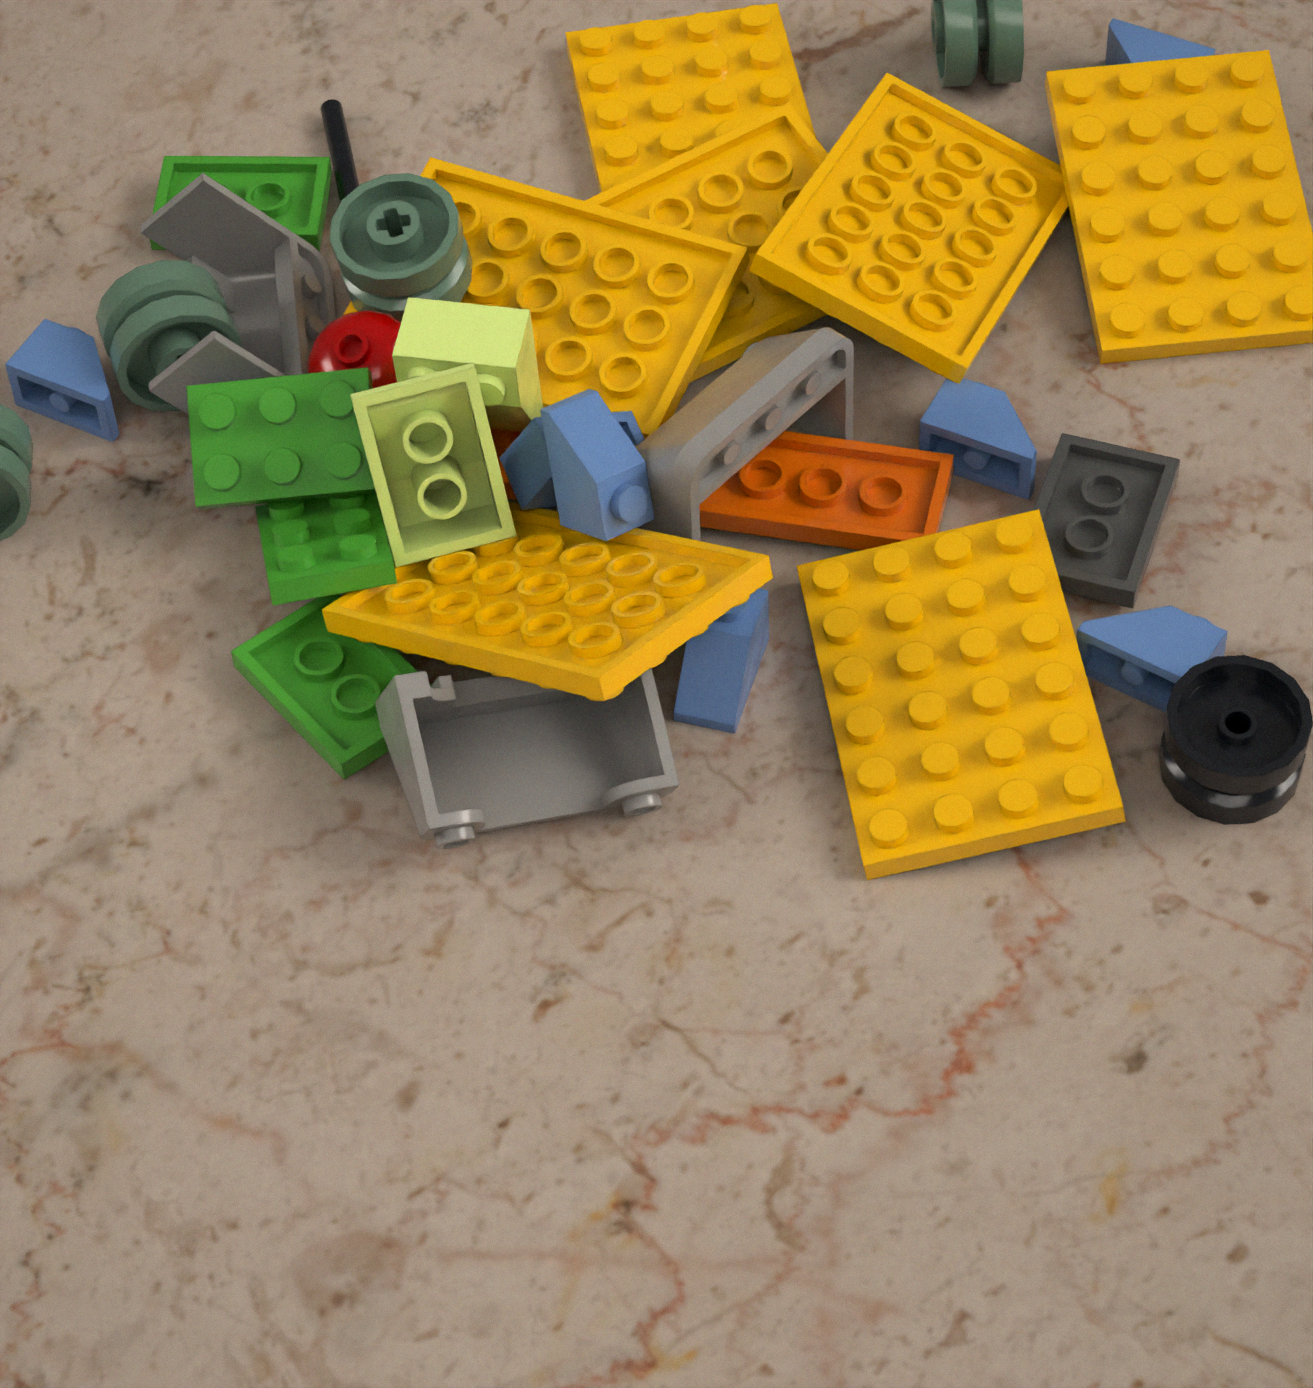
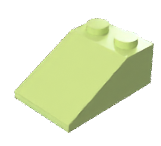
M408 297L392 354L397 382L474 363L491 429L522 432L533 418L541 417L540 409L543 408L529 309Z
M474 363L350 394L396 567L517 536Z

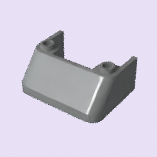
M202 173L140 225L143 235L182 260L205 268L219 284L226 301L227 311L233 318L241 338L242 347L218 332L212 331L149 382V391L186 414H188L186 387L188 385L308 374L307 360L315 339L330 322L336 319L332 274L329 265L321 253L310 243Z
M825 327L767 337L760 342L751 344L737 362L639 445H634L646 463L655 518L637 528L701 541L699 505L789 426L804 434L853 440V342L835 330Z

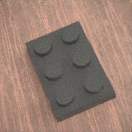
M1061 434L1033 510H1040L1063 593L1134 608L1179 475L1180 459L1070 434Z

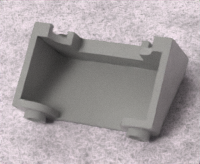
M649 668L626 685L618 696L606 701H592L585 696L557 689H545L537 684L494 675L452 682L451 675L439 676L430 687L427 672L421 671L394 676L375 702L382 735L421 839L435 840L437 849H451L470 844L476 840V833L623 808L624 816L650 813L662 808L661 798L670 794L680 785L652 668Z

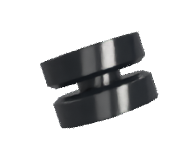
M1246 655L1217 656L1191 667L1174 684L1166 707L1164 732L1158 755L1162 781L1175 801L1197 817L1224 825L1255 823L1278 813L1295 795L1306 756L1305 752L1313 726L1309 699L1295 678L1271 662Z

